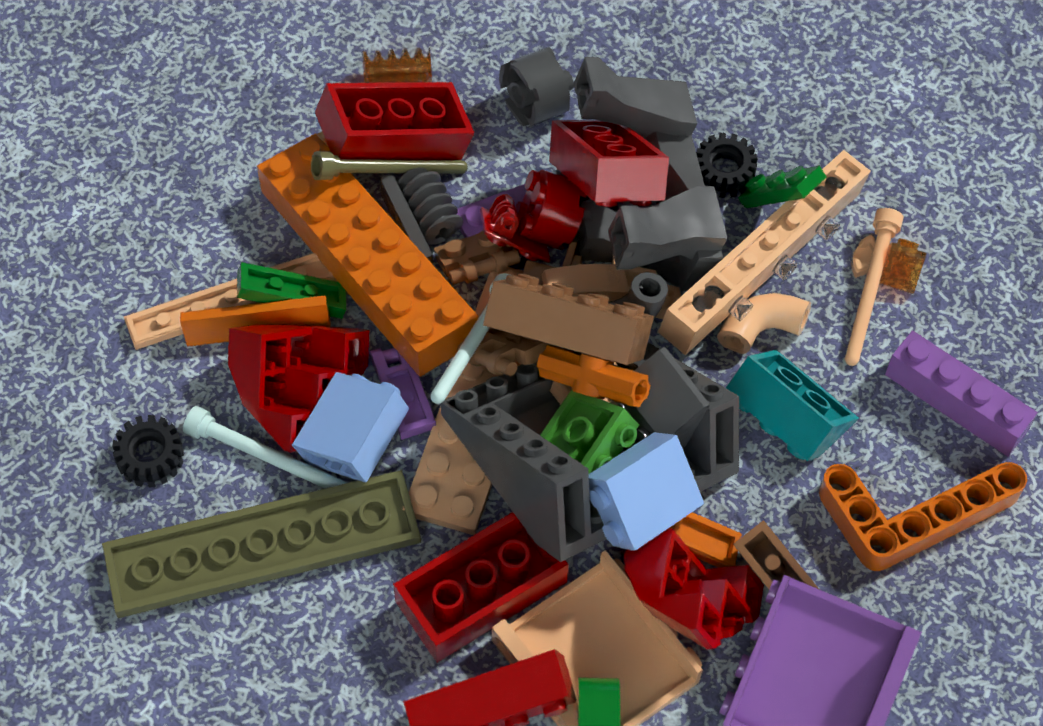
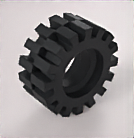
M720 133L719 139H716L713 134L708 137V142L703 140L700 143V148H697L696 151L704 185L715 187V191L720 192L719 198H725L726 192H730L731 198L737 197L738 190L742 194L747 190L746 184L755 177L758 157L757 154H754L755 148L753 145L747 147L748 140L742 138L740 142L737 141V135L733 133L731 134V139L726 138V133ZM721 158L730 159L737 164L738 170L734 172H721L715 169L712 163Z
M148 415L147 422H143L142 416L135 417L137 424L132 426L130 421H127L124 424L126 432L119 429L116 433L118 441L113 440V456L121 475L124 474L128 482L131 483L134 480L136 486L142 487L143 483L147 482L149 487H155L156 480H160L163 485L168 482L166 476L170 474L174 478L178 473L176 467H182L183 464L182 456H184V449L179 433H177L176 427L172 423L168 425L167 419L160 417L158 422L155 415ZM156 441L162 445V454L155 460L141 462L134 457L136 448L143 442Z

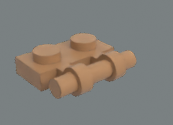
M484 230L476 235L460 240H451L444 245L434 248L436 260L446 277L450 278L452 285L463 281L467 284L477 281L478 276L493 271L497 274L508 271L509 266L520 263L519 254L516 249L512 250L510 245L506 244L505 247H501L489 241L486 237L487 235L484 234Z
M490 327L468 363L474 366L484 365L489 372L499 376L504 374L513 376L517 371L515 361L524 365L534 364L538 361L539 354L546 349L547 345H553Z

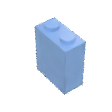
M336 372L292 446L309 465L367 483L407 414L409 407L400 396V390L388 382L378 384L368 381L359 374L349 376Z
M654 432L589 474L590 502L598 510L604 524L603 533L606 539L615 547L635 551L704 504L677 435Z

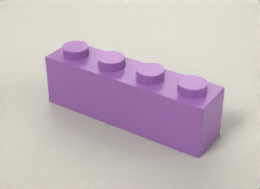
M913 330L892 354L885 373L887 377L1007 457L1011 455L1027 434L1038 413Z

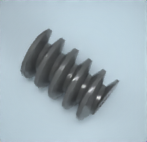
M418 167L410 169L398 180L401 192L428 245L444 242L462 227L463 219L457 215V207L451 204L452 198L446 193V186L441 182L439 173L434 171L428 172L425 168Z

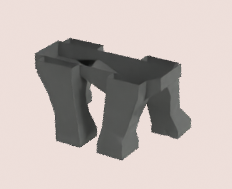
M585 57L573 83L578 98L581 119H596L630 127L669 157L665 200L655 201L656 205L652 207L620 206L619 210L615 212L609 208L596 205L593 201L582 202L591 198L587 195L586 198L580 196L579 207L585 208L580 227L573 239L574 242H578L577 255L582 256V261L591 260L596 262H612L614 256L617 270L634 269L637 267L656 270L657 275L661 276L666 282L678 287L680 286L681 291H688L723 259L722 248L727 240V235L715 187L705 186L692 139L697 120L687 83L685 81L617 76L599 57ZM558 169L556 170L558 175L566 177L564 174H561Z

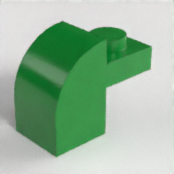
M578 677V726H620L619 678Z

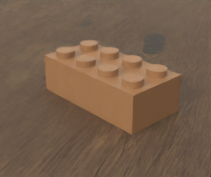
M518 273L517 276L507 275L505 280L493 281L483 326L624 365L644 359L654 319L653 315L644 313V306L629 302H623V305H612L608 303L609 297L588 292L587 295L573 294V287L559 283H552V286L538 285L539 278Z

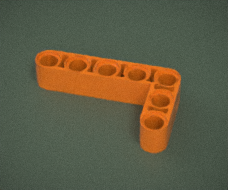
M1001 463L887 520L856 472L845 464L831 465L823 476L819 488V497L861 563L872 571H882L1013 506L1018 501L1027 484V475L1025 470L1015 463ZM999 482H1005L1012 487V489H1007L1003 487ZM830 484L842 485L845 488V490L838 491L834 489ZM968 498H975L982 505H975L968 500ZM936 513H942L946 515L950 519V521H943L936 516ZM851 514H859L866 521H856L851 517ZM903 529L915 531L918 537L907 535ZM871 545H879L887 553H878L871 548Z

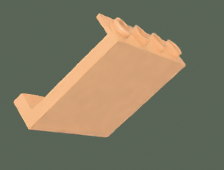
M606 550L601 553L599 564L511 624L503 619L492 627V641L509 664L553 649L564 655L576 698L578 696V677L619 678L620 726L641 725L700 682L703 671L701 668L702 662L696 652L690 647L685 648L677 639V631L655 618L639 601L624 568V564L617 558L613 560ZM577 702L567 705L568 711L551 717L557 726H578Z

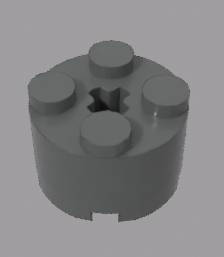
M550 47L526 54L501 66L499 71L501 89L507 87L510 96L504 100L520 125H529L530 127L569 111V91L574 88L573 78L567 70H562Z

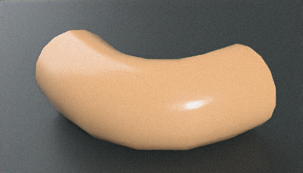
M778 293L753 296L740 304L725 319L717 339L723 347L740 354H745L750 351L759 333L766 329H781L799 336L807 322L811 302Z

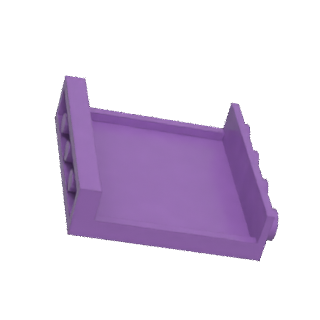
M786 575L783 576L781 582L774 579L765 599V602L772 604L766 619L758 617L750 639L756 641L751 657L743 654L735 676L741 679L736 693L728 691L719 713L726 716L723 726H884L922 632Z

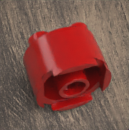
M531 170L526 178V193L523 201H518L515 205L519 220L518 233L523 235L525 239L563 250L565 248L562 244H570L580 227L585 208L579 207L580 196L586 198V194L567 177L546 170Z

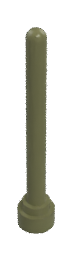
M315 151L311 158V173L315 180H331L333 177H337L339 173L405 174L410 169L418 167L425 168L428 172L434 171L439 174H463L468 169L467 163L463 160L340 159L330 151Z

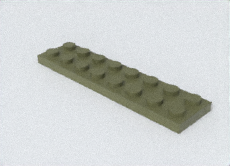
M399 470L370 477L367 483L358 480L104 542L102 546L117 618H122L421 543V536L403 471Z

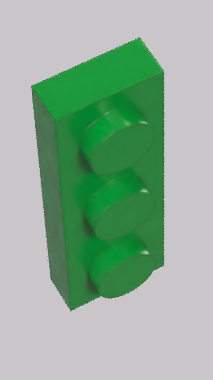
M819 165L808 168L798 166L789 172L779 170L769 176L759 174L746 184L748 189L738 199L746 208L803 199L827 176Z
M241 262L237 271V298L266 303L326 296L330 317L342 319L345 314L346 290L339 282Z

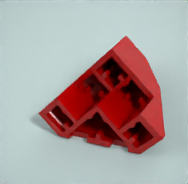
M291 324L249 325L229 328L228 367L242 404L285 452H296L292 444L336 372L349 376L352 374L363 375L368 367L370 330Z
M666 529L635 551L629 549L625 551L624 568L639 601L655 618L707 650L715 649L721 645L720 640L731 638L743 630L745 623H753L760 615L764 584L749 565L706 569L673 529Z

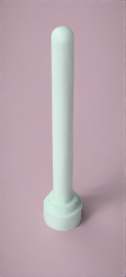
M498 274L494 281L505 280L507 275L510 274ZM487 305L431 392L430 397L434 403L441 404L444 402L490 327L483 326Z
M194 406L185 419L183 432L194 438L199 439L200 436L203 438L210 436L324 489L347 483L216 423L215 418L211 417V413L201 407Z

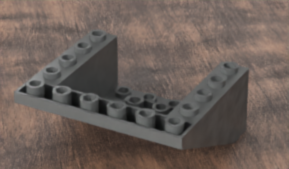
M648 342L643 360L629 365L617 364L619 367L634 371L656 353L659 348ZM563 348L565 350L573 351L574 353L581 355V352ZM675 359L710 404L686 447L683 448L698 489L701 492L739 473V396ZM537 362L529 365L521 364L517 367V371L513 376L504 374L489 378L482 384L468 390L459 391L454 396L445 399L440 404L441 415L535 543L562 562L606 540L603 533L604 524L598 510L590 502L588 468L540 436L560 407L559 402L550 392L554 381L539 377V369L536 367ZM624 447L623 450L621 451V453H623L624 451H626V450L629 449L630 447H628V448H625V447Z

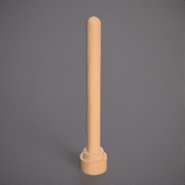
M880 208L875 213L873 227L877 237L845 355V362L849 366L857 365L860 360L890 240L900 232L904 216L899 211L891 208Z

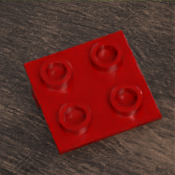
M498 195L490 209L481 206L480 213L483 230L489 241L501 247H505L506 244L518 249L519 253L529 260L537 261L541 259L547 263L550 262L546 245L525 239L523 235L518 233L519 220L514 199L510 195Z

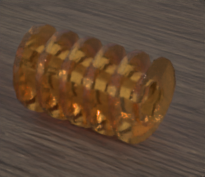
M417 47L413 58L410 57L408 50L403 48L398 59L393 49H389L386 59H383L381 52L376 50L373 60L369 59L366 51H362L364 83L432 82L430 47L426 57H424L421 48Z

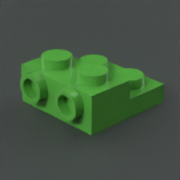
M571 389L540 436L587 467L589 475L618 456L624 447L628 448L633 445L637 437L636 429L639 424L624 408L595 397L574 392Z

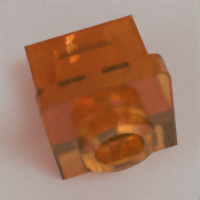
M898 238L897 243H890L879 284L914 294L927 253L919 251V244L909 240Z

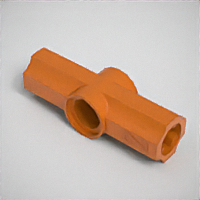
M547 345L546 349L539 354L536 366L539 369V377L571 386L572 391L600 399L608 398L628 406L640 407L642 402L648 398L651 386L648 381V375L616 366L610 360L584 353L580 355L556 346Z

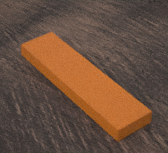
M326 296L180 312V323L187 347L229 342V328L249 325L291 324L331 327Z

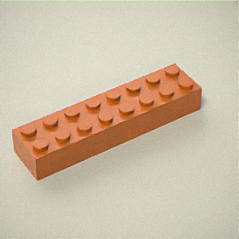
M316 133L257 165L261 192L311 251L318 256L322 264L332 273L334 278L343 286L351 298L419 377L455 356L459 344L464 342L478 320V315L351 173H339L337 177H333L331 180H315L311 173L313 153L315 151H330Z

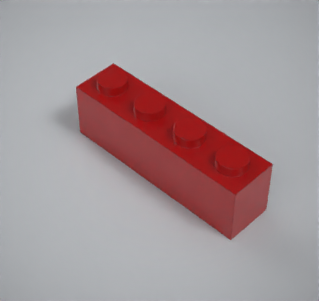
M553 649L403 702L410 726H527L530 724L529 718L543 713L545 717L560 715L568 711L567 705L578 701L564 655Z

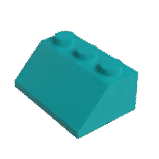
M778 350L748 356L726 386V389L739 396V409L741 411L750 412L760 421L759 426L765 432L772 436H778L787 444L788 451L801 460L810 461L820 457L859 419Z

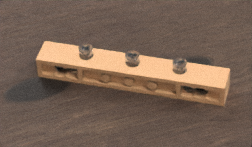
M843 150L822 169L827 177L805 198L786 201L667 309L658 333L684 355H687L730 314L739 322L742 321L754 306L747 300L751 294L774 273L781 279L786 280L798 265L791 257L817 233L826 241L835 234L840 224L834 218L859 195L871 171Z

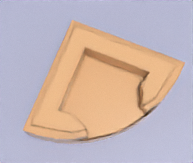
M872 234L862 239L853 253L851 267L855 278L863 276L868 272L876 241ZM887 259L885 260V263H884V267H883V268L887 267V264H888V260H887Z

